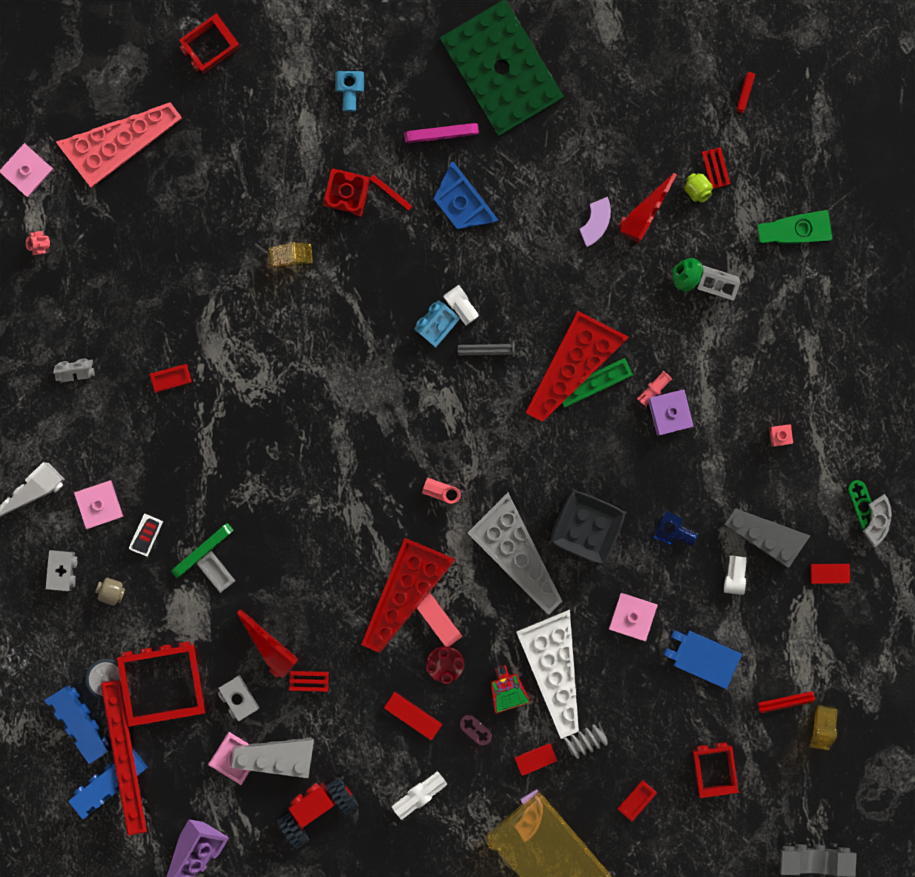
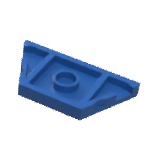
M451 162L434 197V201L458 230L498 221L497 217L456 164Z

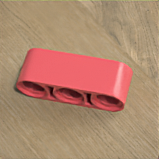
M429 592L417 609L443 644L449 647L462 638V635Z

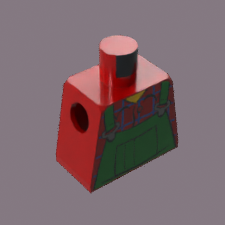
M506 665L495 668L498 679L491 681L495 713L530 703V699L517 673L509 675Z

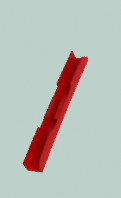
M375 175L370 177L372 182L409 211L412 206Z

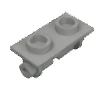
M79 359L74 363L66 361L58 363L53 371L56 381H60V383L74 381V373L77 374L78 380L91 378V376L95 375L94 368H92L93 360Z

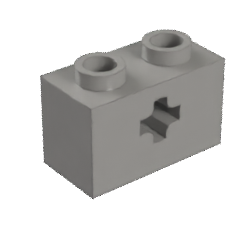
M703 266V274L697 284V289L734 301L740 285V279L738 276Z
M49 551L46 589L71 591L72 587H75L76 576H73V568L77 567L75 552ZM63 565V569L67 570V572L61 576L58 569L62 568Z

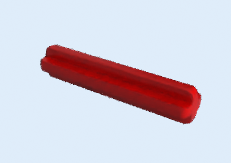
M806 692L758 703V708L761 713L814 702L815 696L813 692Z

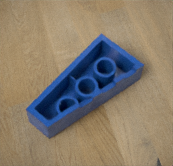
M69 685L44 701L48 706L53 705L54 715L61 722H65V731L71 738L75 737V745L88 764L109 752L111 744L107 737H102L98 731L100 726L96 720L92 721L89 717L90 711L84 703L81 704L78 698L80 696L77 690Z
M133 749L138 776L148 767ZM113 762L103 768L105 772L101 776L96 774L88 780L90 784L86 788L81 786L73 792L75 796L68 801L82 819L119 791L115 764Z

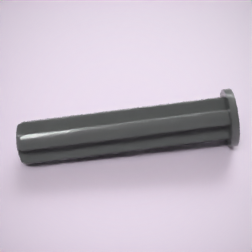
M515 342L513 344L458 345V355H513L515 357Z

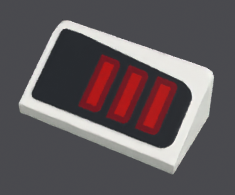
M144 514L129 549L148 557L163 521Z

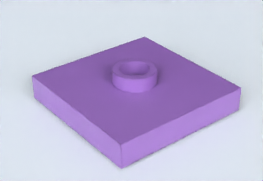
M684 390L648 398L657 436L694 427Z

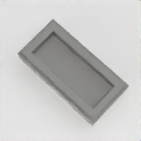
M212 551L196 563L220 593L235 582V579Z

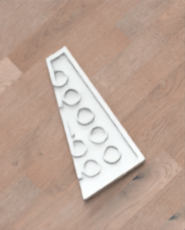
M567 610L517 631L561 739L579 732L570 610Z

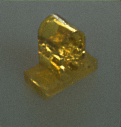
M291 242L286 243V245L268 248L270 267L313 263L311 244Z
M817 706L810 747L830 750L837 738V708Z

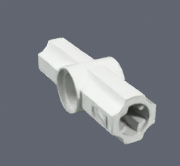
M437 771L424 782L418 783L409 790L407 795L397 801L392 808L402 820L416 808H420L430 801L432 796L442 790L447 783Z

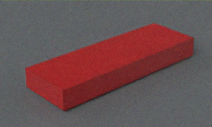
M396 692L393 693L384 707L430 740L433 739L442 726V723Z

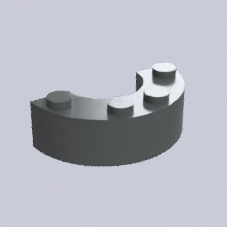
M795 844V847L783 846V849H780L779 874L800 875L802 873H817L855 877L856 853L850 852V848L839 847L838 850L825 849V845L817 844L813 848H807L805 844Z

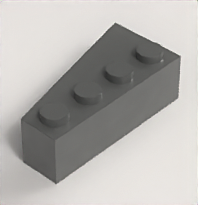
M733 508L723 523L724 526L787 568L790 567L810 535Z

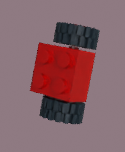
M338 777L326 787L323 783L320 785L315 783L307 789L306 795L302 796L299 794L290 802L291 806L289 807L290 812L277 820L283 834H285L295 849L309 841L308 835L303 829L304 826L333 807L334 804L338 805L345 815L358 807L357 801L341 778Z

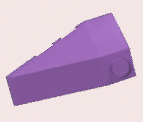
M188 820L179 836L167 877H194L200 870L203 872L207 868L206 864L212 857L216 858L220 854L229 838L204 822Z

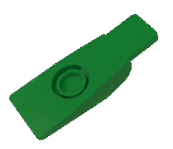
M827 210L800 214L757 225L760 243L777 241L779 244H796L832 240Z

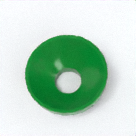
M687 258L680 261L678 265H675L673 269L674 286L682 292L692 290L702 277V263L697 259Z

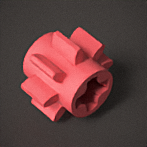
M36 231L30 233V236L27 237L26 247L29 251H33V255H41L49 249L50 240L48 236H43V231Z

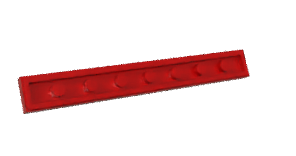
M120 680L101 683L127 836L147 833Z

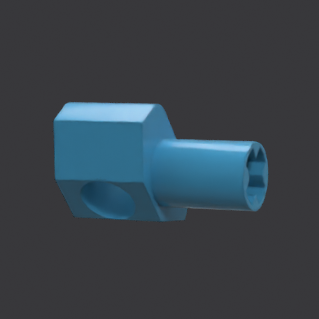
M335 72V92L343 93V111H356V93L364 92V72ZM353 78L355 83L353 86L348 87L344 84L345 80Z

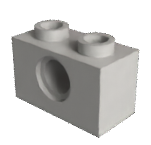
M240 675L219 687L220 692L218 695L223 703H228L230 707L228 711L233 719L237 718L240 721L259 709L258 704ZM234 694L242 696L243 701L241 704L233 702L232 697Z

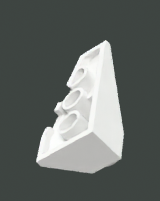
M43 462L25 479L27 484L18 487L12 494L13 497H9L0 505V517L52 491L56 493L63 486L62 482L65 479L49 463Z

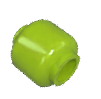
M694 173L687 177L684 190L693 201L704 202L712 195L713 186L704 174L696 175Z

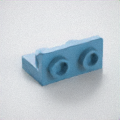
M438 300L430 306L429 312L418 320L414 330L434 347H437L459 321L460 317Z

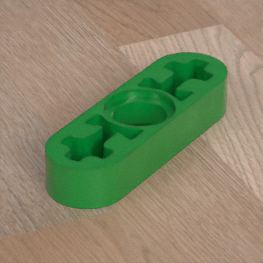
M855 480L848 485V493L860 526L864 531L868 521L866 518L862 520L861 516L869 515L871 511L868 509L867 512L862 513L859 511L858 505L862 501L870 504L871 499L866 485L862 481ZM854 484L862 487L859 490L860 495L863 496L865 494L866 498L855 501V498H858V494L852 491L855 488Z

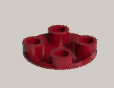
M438 647L428 655L426 670L433 679L444 684H450L461 676L464 670V659L461 653L452 647Z

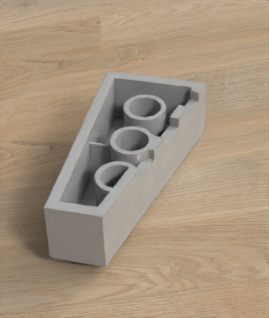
M304 738L233 746L230 766L236 769L308 778L314 739Z

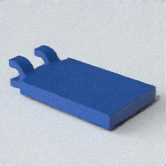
M674 630L671 637L681 641L678 651L675 652L666 648L663 655L674 659V666L727 689L742 654L692 631H688L687 635H684Z

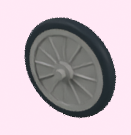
M100 659L94 662L86 672V687L93 696L99 699H103L101 683L120 680L121 683L118 662L111 659Z

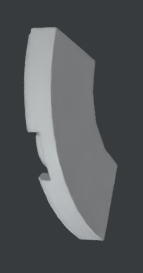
M885 494L868 504L871 511V520L863 533L873 547H876L885 538L890 526L891 507Z

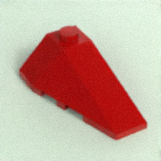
M673 173L639 204L627 218L623 216L618 225L621 228L620 234L640 243L677 174Z
M239 610L237 614L267 665L271 668L269 671L275 677L281 676L283 678L299 659L245 612Z

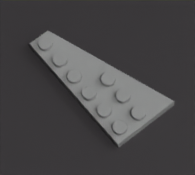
M507 493L468 534L549 615L562 600L509 493Z

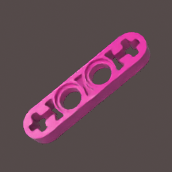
M472 123L404 132L405 143L472 136L479 134L478 124Z

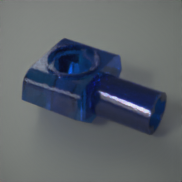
M665 511L654 537L671 545L676 538L693 546L698 533L682 527L683 518ZM668 522L674 526L673 532L669 534L664 531V525Z

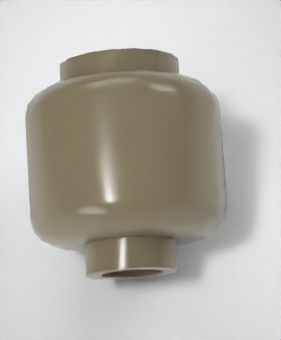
M105 578L103 583H98L95 593H98V600L100 602L114 606L117 602H121L125 588H123L121 582Z

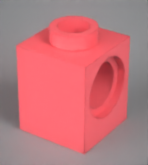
M791 424L769 428L771 447L793 444Z

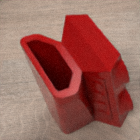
M332 169L323 206L362 216L370 177Z

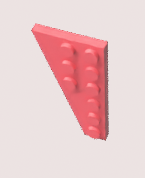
M167 103L146 112L129 116V118L57 141L56 143L92 188L183 118L171 103Z

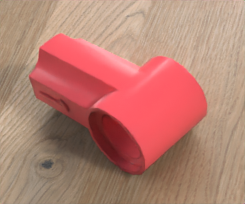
M427 478L422 494L450 504L457 503L461 498L458 488ZM449 490L457 492V498L453 501L447 498Z

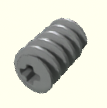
M600 723L599 728L592 725V732L585 728V735L579 731L578 738L572 734L571 741L564 738L571 754L577 759L580 758L579 752L587 755V748L591 752H594V745L600 749V742L605 746L608 745Z

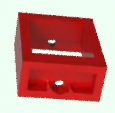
M217 13L179 40L182 44L180 46L185 56L188 54L193 59L191 64L196 71L201 70L203 74L240 48L239 43ZM215 25L230 47L203 65L188 44Z
M726 742L715 744L716 747L708 748V745L697 746V750H692L700 798L739 793L733 749ZM726 752L731 784L703 788L699 755Z

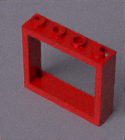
M189 641L178 643L179 647L171 648V645L159 646V650L156 651L146 648L141 649L139 654H133L132 651L121 653V657L117 658L128 727L205 713L194 644L190 645ZM189 651L198 706L133 717L124 662Z

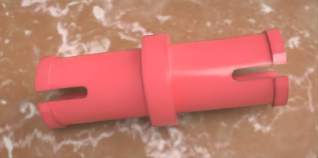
M663 371L653 383L650 382L648 384L649 387L637 399L646 407L649 403L648 398L655 397L657 394L660 395V391L672 378Z

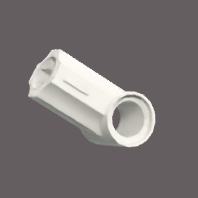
M459 285L443 295L452 310L456 311L465 325L479 317Z
M730 556L728 575H726L724 583V593L744 595L746 557Z

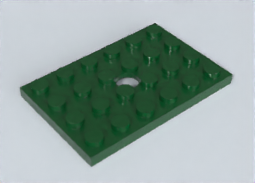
M502 0L440 37L442 44L498 137L564 98L506 0ZM504 60L509 64V71L504 75L496 73L494 69L496 62Z

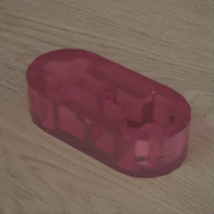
M472 715L462 717L460 726L467 735L479 745L490 743L492 735L488 728ZM466 719V720L469 721L470 719H472V720H473L472 725H473L476 729L473 730V729L470 728V727H467V729H466V728L464 727V726H465L464 720ZM479 730L481 733L487 732L486 737L488 740L479 741L480 736L476 731Z

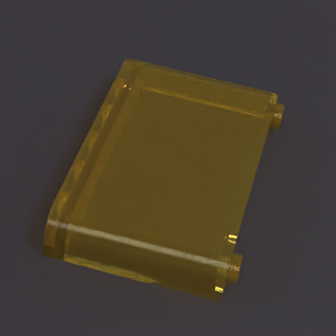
M539 790L486 835L488 839L487 845L493 851L497 850L520 877H613Z

